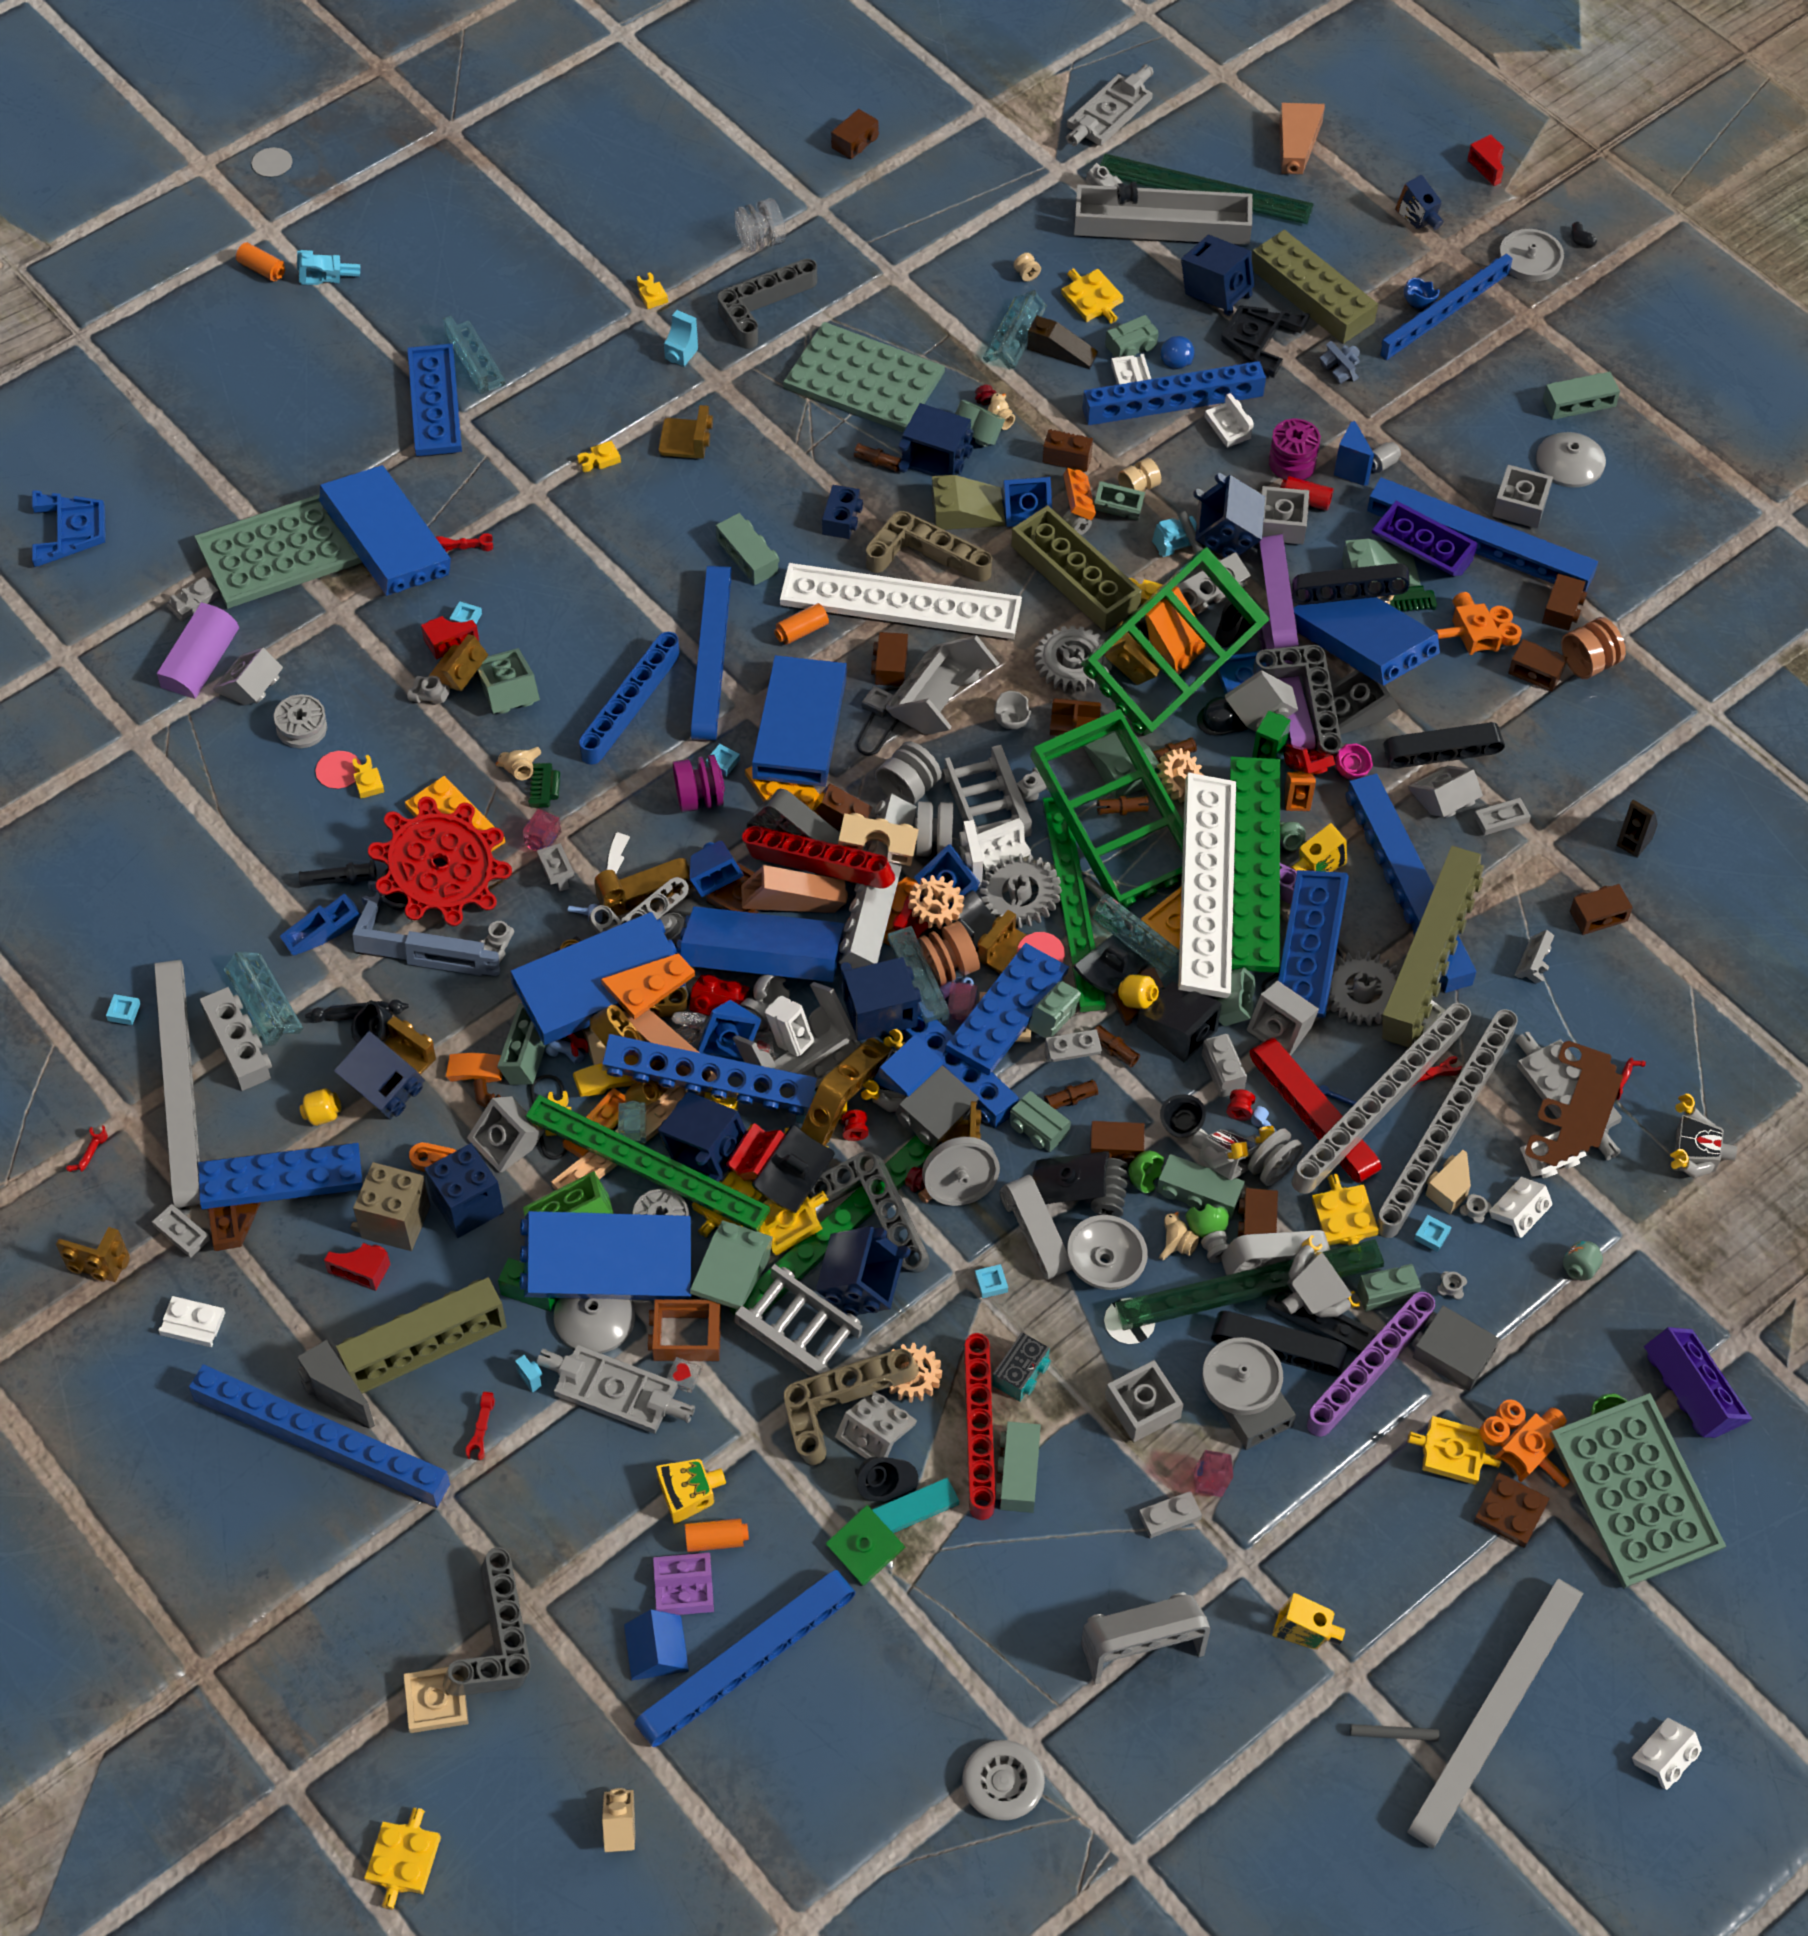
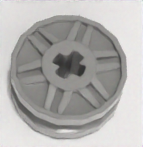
M303 694L290 696L282 700L274 712L277 736L282 743L289 747L299 749L311 747L319 743L326 734L328 727L324 706L312 696Z
M1285 1128L1279 1129L1269 1136L1258 1147L1248 1163V1169L1254 1175L1261 1173L1260 1180L1266 1186L1276 1183L1286 1175L1303 1152V1144L1299 1140H1292L1290 1142L1291 1134Z
M655 1189L640 1196L634 1205L633 1214L689 1216L687 1203L679 1194L667 1189Z

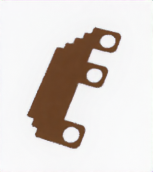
M1571 1041L1563 1043L1558 1056L1562 1063L1582 1069L1570 1105L1546 1098L1542 1101L1538 1112L1540 1120L1562 1127L1557 1142L1539 1135H1532L1525 1149V1154L1528 1157L1553 1166H1557L1559 1160L1568 1161L1570 1155L1578 1156L1581 1150L1588 1152L1590 1146L1596 1148L1600 1146L1623 1079L1622 1075L1615 1072L1617 1066L1610 1063L1611 1055ZM1569 1047L1579 1049L1582 1054L1581 1059L1578 1061L1568 1060L1565 1056V1050ZM1548 1105L1558 1106L1561 1109V1116L1557 1119L1548 1118L1544 1112L1545 1107ZM1536 1141L1545 1142L1548 1145L1549 1151L1546 1155L1538 1156L1533 1153L1532 1144Z

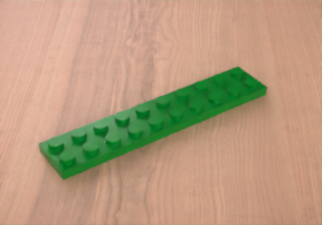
M1231 756L1230 781H1236L1231 970L1244 967L1248 971L1278 973L1280 950V759Z

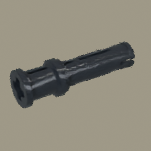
M374 860L363 864L350 862L346 864V867L299 871L301 888L341 882L355 885L356 882L377 881V870Z

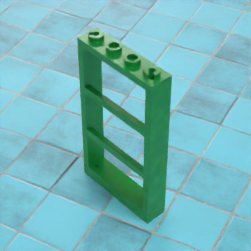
M1205 547L1195 554L1080 664L1086 676L1094 679L1100 686L1101 693L1108 698L1110 697L1116 704V709H1121L1123 715L1127 716L1132 722L1133 729L1137 733L1146 736L1165 721L1270 618L1214 554ZM1197 565L1251 625L1226 651L1222 649L1172 592V589ZM1164 597L1218 657L1190 686L1182 680L1135 626ZM1127 632L1181 692L1153 721L1144 714L1098 661Z
M1121 709L1115 710L1033 748L1030 757L1098 882L1123 909L1135 904L1136 899L1142 896L1147 899L1158 892L1157 889L1164 886L1166 889H1169L1179 883V879L1182 878V867L1120 895L1100 856L1166 826L1169 828L1183 854L1184 822ZM1115 732L1136 771L1069 801L1048 762ZM1141 779L1162 818L1095 849L1074 809Z

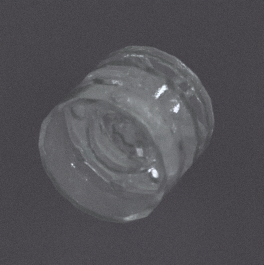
M773 198L758 201L756 203V210L751 204L746 205L745 208L743 206L735 208L736 230L747 253L754 252L756 248L758 250L763 249L764 240L769 247L785 243L786 231L779 206Z

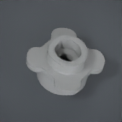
M1471 1194L1468 1196L1466 1204L1460 1207V1213L1463 1216H1469L1475 1223H1482L1485 1214L1492 1207L1484 1197Z
M1443 1272L1440 1276L1442 1280L1441 1285L1437 1288L1438 1293L1442 1296H1453L1456 1300L1462 1299L1464 1296L1462 1290L1463 1286L1467 1284V1279L1457 1272Z

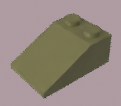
M957 475L932 476L931 495L935 526L943 530L1005 526L1001 487Z

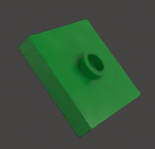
M868 1505L825 1543L863 1586L906 1548Z

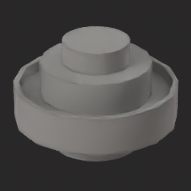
M673 912L659 919L664 925V934L667 940L671 939L674 945H676L678 939L681 940L682 927L686 928L687 926L683 916Z
M746 998L740 1006L760 1017L761 1023L758 1030L768 1031L771 1028L765 1014L768 1006L760 1000Z

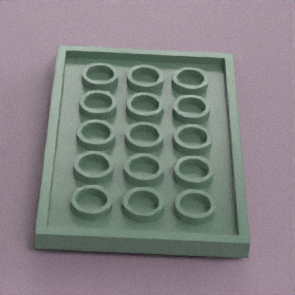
M823 322L783 381V388L904 433L920 403L925 404L945 373V366Z
M320 494L195 536L196 543L227 609L362 563L319 502Z
M1651 1393L1550 1432L1549 1435L1623 1589L1726 1547Z

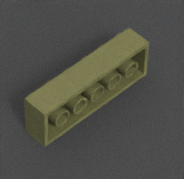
M1285 229L1252 251L1253 272L1304 313L1310 314V318L1341 343H1346L1375 323L1378 303Z
M1048 505L1012 528L1011 547L1104 632L1134 613L1140 607L1142 590Z
M489 1277L483 1280H475L459 1291L448 1292L443 1298L432 1303H424L417 1310L408 1314H400L386 1324L373 1326L366 1333L357 1337H349L337 1345L336 1348L341 1363L363 1394L507 1328L502 1302Z

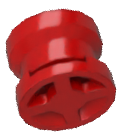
M1243 1089L1231 1091V1103L1227 1106V1115L1235 1120H1249L1253 1113L1251 1105L1255 1103V1095Z
M850 1110L842 1114L841 1121L845 1126L842 1129L844 1139L859 1141L869 1135L868 1127L865 1125L867 1114L864 1111Z

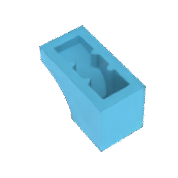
M676 310L672 315L669 335L664 342L665 359L685 367L698 350L697 322L695 317Z

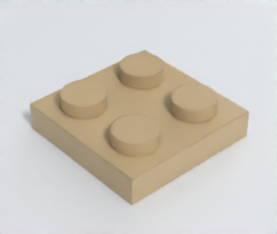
M449 1667L404 1674L410 1733L468 1724L466 1695H450L443 1687V1679ZM452 1675L455 1680L464 1681L462 1676Z

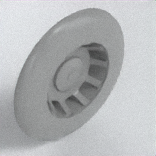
M996 1740L980 1746L971 1754L964 1766L962 1783L968 1801L978 1812L995 1820H1013L1026 1815L1037 1805L1043 1794L1045 1778L1041 1763L1031 1750L1014 1741ZM1000 1761H1006L1008 1764H1001ZM995 1763L994 1767H989V1765ZM1015 1764L1019 1768L1016 1770L1012 1765ZM983 1772L987 1774L986 1778L982 1776ZM1024 1774L1025 1778L1021 1780L1020 1775Z

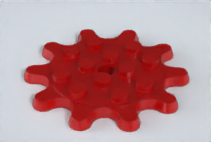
M425 796L419 799V814L413 819H406L394 811L388 812L384 816V824L392 832V839L387 843L374 842L368 847V855L372 860L382 862L388 866V873L377 880L376 890L384 896L391 893L405 895L408 899L405 915L409 920H419L426 910L436 909L443 914L444 920L449 926L455 927L463 920L462 908L466 904H474L484 911H490L495 908L497 900L489 891L488 883L491 880H505L509 878L512 874V867L507 862L496 860L491 854L492 848L503 841V832L496 827L478 830L473 826L472 818L475 814L473 805L466 802L461 803L453 813L444 814L438 810L433 798ZM435 858H442L446 861V865L437 868L433 860Z

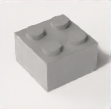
M1508 465L1492 516L1538 529L1553 476Z
M1262 486L1261 494L1265 496L1262 537L1283 534L1284 543L1304 545L1309 490Z
M1155 1360L1107 1384L1105 1399L1133 1443L1181 1418L1183 1403Z

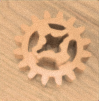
M1182 748L1165 753L1164 756L1160 757L1162 763L1157 765V768L1161 770V773H1158L1157 776L1162 778L1161 783L1165 786L1167 794L1171 793V800L1178 799L1179 803L1185 802V778L1188 772L1204 775L1199 772L1202 766L1195 763L1197 758H1190V751L1183 752Z
M933 875L928 882L925 878H922L920 885L914 884L913 891H910L908 908L913 909L912 917H920L919 924L926 921L928 922V928H931L933 924H937L938 929H941L943 923L950 925L952 920L957 921L964 906V896L959 895L960 887H952L954 881L951 880L945 883L943 876L937 881ZM924 895L923 901L920 902V897ZM950 902H952V905H953V906H952V908L949 910V909H948L949 904H950Z
M912 1343L911 1349H907L902 1344L901 1349H906L912 1354L919 1366V1372L917 1377L910 1382L895 1387L890 1386L889 1393L898 1392V1400L908 1396L909 1403H912L913 1398L916 1396L920 1401H923L925 1393L932 1396L933 1388H939L940 1386L939 1379L942 1378V1370H940L941 1361L934 1360V1351L927 1354L925 1345L919 1350L916 1349L915 1343ZM909 1362L902 1363L899 1369L907 1367ZM924 1363L929 1367L930 1373L928 1372V1368L924 1367Z

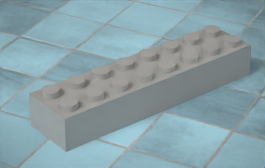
M1077 185L1074 235L1200 242L1209 234L1232 244L1250 245L1252 194L1137 188V204L1128 202L1124 205H1119L1117 187Z

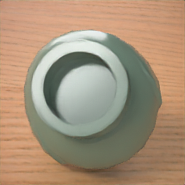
M1280 821V847L1289 851L1298 850L1306 839L1304 827L1298 822L1285 823Z

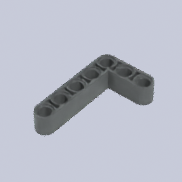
M802 259L723 289L718 293V313L741 347L747 349L754 348L759 341L758 324L750 312L815 287L817 284V263L812 259Z
M1318 645L1265 649L1258 652L1253 665L1254 675L1262 670L1277 679L1302 676L1309 716L1315 734L1316 751L1333 755L1335 760L1342 746V740L1324 650ZM1308 658H1314L1317 662H1312ZM1289 660L1292 661L1294 664H1287L1284 661ZM1260 663H1267L1269 667H1264ZM1312 680H1319L1321 684H1316ZM1321 701L1325 706H1320L1316 702ZM1321 723H1326V724H1328L1330 727H1329V728H1324V727H1322L1320 724H1321ZM1330 745L1334 750H1328L1324 746Z
M781 788L759 806L746 824L747 828L760 826L772 830L779 825L787 833L837 845L840 836L836 829L797 797Z
M864 1151L822 1173L809 1193L811 1197L819 1194L820 1187L823 1184H827L826 1196L829 1201L824 1203L829 1204L863 1186L883 1228L887 1231L888 1239L898 1247L907 1246L911 1250L910 1255L907 1258H903L902 1266L907 1270L917 1273L927 1269L930 1261L929 1255L883 1160L879 1156ZM873 1159L874 1165L872 1169L866 1171V1161ZM849 1171L851 1175L850 1180L843 1184L842 1176L845 1172ZM884 1182L885 1189L883 1193L877 1195V1185ZM895 1205L896 1214L892 1218H888V1209ZM906 1229L908 1232L907 1238L900 1242L898 1238L899 1233ZM917 1252L919 1261L916 1265L911 1266L910 1257Z
M495 1547L489 1550L481 1566V1577L495 1656L460 1659L452 1662L443 1679V1687L450 1695L461 1696L514 1690L523 1685L530 1671L531 1664L510 1554L503 1548ZM496 1562L501 1568H495L490 1563ZM500 1588L504 1590L506 1594H499L495 1589ZM500 1615L508 1616L511 1621L503 1620ZM510 1641L514 1643L516 1647L510 1648L505 1644V1642ZM510 1668H515L519 1670L521 1674H513L510 1671ZM481 1672H489L492 1675V1678L484 1677L481 1674ZM452 1675H460L464 1678V1681H457Z

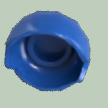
M1415 277L1408 280L1404 287L1405 299L1412 307L1418 309L1430 307L1436 301L1440 292L1439 289H1433V282H1425Z
M1172 336L1164 342L1161 348V359L1166 366L1173 369L1191 365L1195 356L1193 344L1183 336Z

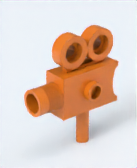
M1461 592L1453 598L1452 602L1455 612L1452 622L1455 627L1435 630L1438 633V639L1460 636L1469 655H1473L1474 652L1480 650L1498 652L1501 643L1506 646L1516 645L1519 643L1522 634L1521 628L1511 623L1513 613L1510 609L1504 606H1494L1489 612L1485 603L1475 604L1468 592Z
M1505 1400L1496 1409L1495 1416L1489 1417L1480 1426L1482 1440L1490 1446L1501 1445L1503 1447L1494 1457L1509 1464L1516 1472L1520 1482L1539 1465L1564 1488L1570 1482V1479L1546 1456L1555 1447L1549 1434L1551 1431L1561 1428L1566 1424L1565 1415L1556 1408H1549L1542 1417L1535 1413L1526 1421V1413L1523 1406L1515 1400ZM1516 1429V1430L1510 1435V1430Z

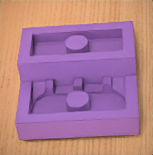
M710 1553L653 1557L657 1611L677 1615L714 1612Z

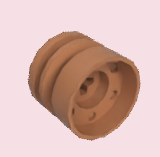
M1598 617L1583 627H1578L1568 632L1561 641L1563 656L1568 657L1567 665L1581 679H1589L1604 669H1609L1613 665L1622 662L1626 654L1622 635L1612 621L1605 617Z
M959 921L942 928L943 940L936 932H931L929 939L925 935L917 939L924 968L938 987L945 985L946 979L950 982L956 980L954 968L963 977L980 969L975 946L967 930Z

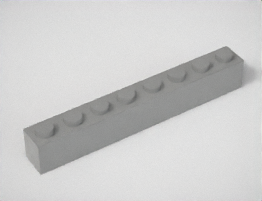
M891 793L884 801L881 800L875 809L876 819L881 818L892 824H909L912 826L917 806ZM871 840L865 847V851L880 854L887 858L888 850L883 842ZM889 862L895 874V881L887 888L881 889L859 883L856 884L854 891L857 893L849 908L851 916L844 927L846 935L839 946L841 954L838 963L848 962L851 964L852 969L878 962L902 864Z

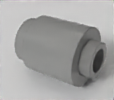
M1385 442L1372 450L1374 458L1371 470L1380 473L1398 462V459L1401 457L1398 445L1394 442Z

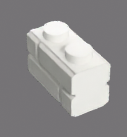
M780 996L765 1010L777 1046L781 1049L788 1050L789 1053L798 1057L814 1042L802 1005L794 1001L791 1002L790 999L784 996Z

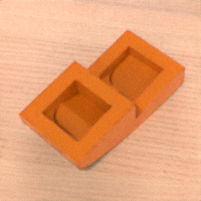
M486 1053L450 1054L446 1078L450 1082L468 1079H485L486 1083L501 1081L502 1073L497 1067L501 1055Z

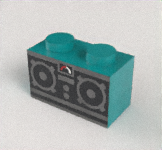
M1021 1332L993 1373L992 1386L1021 1402L1025 1394L1030 1395L1037 1383L1035 1379L1039 1373L1044 1374L1051 1363L1049 1359L1050 1348Z

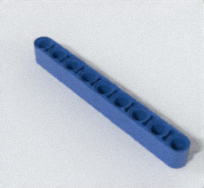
M707 566L691 724L692 740L716 741L731 588V567Z
M838 1570L830 1572L643 1712L636 1719L634 1725L652 1747L661 1745L852 1600L856 1594L855 1590Z

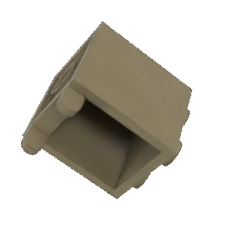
M372 1162L353 1207L357 1222H352L351 1230L359 1232L362 1239L412 1251L430 1209L424 1176Z

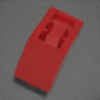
M1488 135L1470 144L1467 161L1493 186L1501 183L1504 166L1501 164L1504 151L1502 144L1492 135Z
M441 616L421 625L423 639L436 660L443 657L452 645H460L468 634L475 636L479 641L477 625L473 619L466 622H451Z
M365 1243L359 1249L349 1253H333L329 1251L324 1259L328 1273L374 1291L377 1290L391 1265L388 1253L384 1248L379 1245L370 1246Z

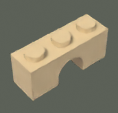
M844 813L838 845L863 850L867 842L878 840L887 847L888 862L911 866L919 829L913 828L909 824H892L881 818L875 820L864 818L863 815L858 813Z

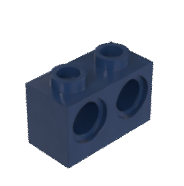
M832 485L822 518V535L850 539L852 530L856 531L857 513H861L863 508V499H860V489Z

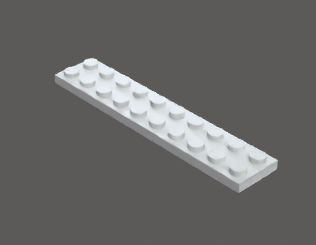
M789 563L780 597V605L806 609L816 603H820L825 611L830 613L1014 639L1022 596Z
M1188 772L1185 778L1178 990L1196 991L1205 995L1228 998L1231 994L1236 781Z

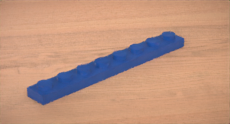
M1506 253L1499 259H1495L1488 267L1479 270L1475 276L1463 281L1458 288L1449 291L1441 300L1433 302L1428 309L1419 312L1411 321L1403 323L1398 330L1386 335L1381 343L1380 356L1388 360L1509 275L1513 258Z

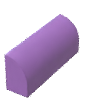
M201 602L157 672L161 688L196 699L239 629L235 619L224 610Z

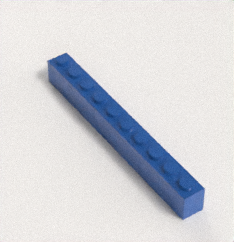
M1381 477L1370 495L1367 512L1383 517L1397 500L1477 542L1475 554L1555 584L1557 575L1561 574L1585 581L1583 591L1586 592L1594 578L1598 565L1597 560Z
M1378 774L1351 780L1348 791L1345 793L1346 801L1349 806L1353 807L1358 825H1362L1365 831L1366 842L1372 845L1375 860L1378 864H1381L1385 880L1388 884H1391L1394 890V898L1398 904H1401L1404 910L1405 921L1411 924L1415 937L1434 886ZM1459 935L1456 938L1458 941L1456 952L1454 955H1449L1447 960L1450 962L1446 976L1441 975L1439 980L1444 993L1473 985L1477 972Z
M204 1364L189 1386L192 1397L197 1403L437 1508L450 1486L448 1473L442 1468Z

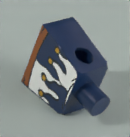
M1421 174L1405 183L1395 210L1416 229H1421L1429 224L1433 230H1436L1444 222L1438 215L1442 204L1441 199L1424 176Z

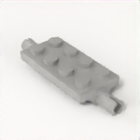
M1144 64L1135 74L1132 73L1127 77L1118 74L1067 120V127L1073 130L1066 136L1067 142L1072 144V146H1076L1086 137L1102 146L1152 100V92L1144 87V82L1154 74L1152 67Z
M1525 1032L1526 1037L1521 1034L1516 1039V1043L1519 1044L1527 1056L1518 1060L1517 1067L1543 1100L1550 1098L1570 1105L1582 1069L1562 1063L1559 1060L1558 1056L1564 1042L1560 1039L1541 1048L1530 1032ZM1567 1048L1565 1050L1566 1058L1570 1061H1578ZM1548 1105L1556 1118H1559L1561 1116V1109L1556 1105ZM1614 1106L1598 1147L1606 1160H1611V1156L1615 1158L1621 1152L1620 1148L1616 1146L1608 1135V1130L1620 1123L1622 1119Z
M580 1345L576 1346L573 1354L570 1356L566 1355L563 1357L546 1349L541 1351L543 1356H538V1366L558 1372L560 1376L554 1390L555 1396L656 1434L663 1417L667 1414L687 1423L691 1420L689 1416L694 1414L695 1406L673 1399L678 1388L677 1382Z

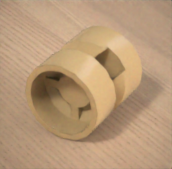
M1148 457L1135 463L1134 466H1129L1119 471L1118 481L1122 487L1144 492L1145 488L1150 490L1161 484V473L1156 463Z

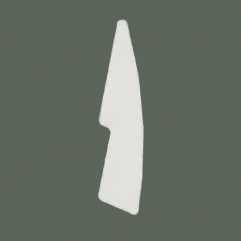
M616 833L608 857L607 870H613L617 873L624 860L621 853L630 836Z

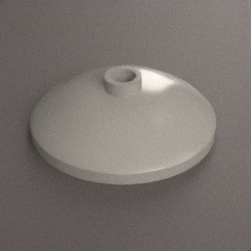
M1562 432L1553 434L1542 441L1537 450L1536 463L1542 474L1553 476V483L1564 487L1577 488L1590 485L1601 477L1605 469L1606 458L1602 448L1591 438L1579 433Z
M1097 1215L1083 1220L1074 1228L1067 1243V1257L1073 1271L1081 1280L1099 1289L1116 1290L1131 1285L1141 1276L1147 1263L1148 1252L1143 1236L1131 1223L1116 1216ZM1104 1258L1108 1263H1103L1100 1259Z
M559 1298L554 1310V1325L560 1339L571 1349L575 1350L576 1346L580 1345L602 1354L619 1347L629 1337L635 1324V1307L632 1300ZM593 1305L598 1307L596 1310L589 1309Z

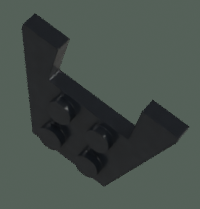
M1240 305L1222 333L1221 341L1249 362L1260 361L1263 371L1274 378L1282 366L1283 358L1264 352L1265 348L1279 326L1302 333L1309 321L1310 314L1301 312V315H1292L1290 311L1282 310L1281 313L1268 312V308Z

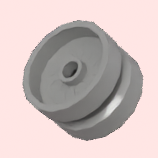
M918 802V817H915V828L919 829L916 857H929L932 853V841L937 842V855L948 844L952 845L953 803L941 802L938 805V818H933L932 803Z

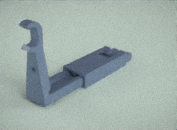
M377 881L368 882L370 891H377ZM378 891L373 897H362L365 908L352 934L355 952L405 959L408 965L482 976V974L497 976L500 974L499 954L495 951L484 950L483 942L409 931L408 935L372 930L382 899Z

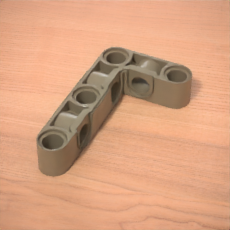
M905 511L894 513L866 547V567L874 573L883 572L894 560V556L902 547L909 546L975 581H987L992 575V556L990 553Z
M897 1349L817 1374L787 1386L784 1391V1401L790 1430L796 1450L807 1464L818 1465L826 1457L824 1434L819 1428L817 1419L818 1412L822 1408L840 1402L844 1404L872 1395L875 1391L890 1386L895 1387L914 1380L918 1375L919 1366L912 1354L906 1349ZM909 1362L907 1367L899 1369L902 1363ZM856 1379L853 1385L846 1386L849 1380ZM804 1395L800 1402L794 1403L797 1397ZM816 1445L812 1452L806 1453L809 1446Z

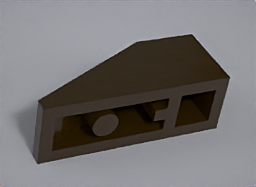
M1036 315L1028 330V350L1089 370L1098 355L1096 349L1056 321Z
M1632 800L1616 846L1638 858L1655 834L1658 825L1655 812Z

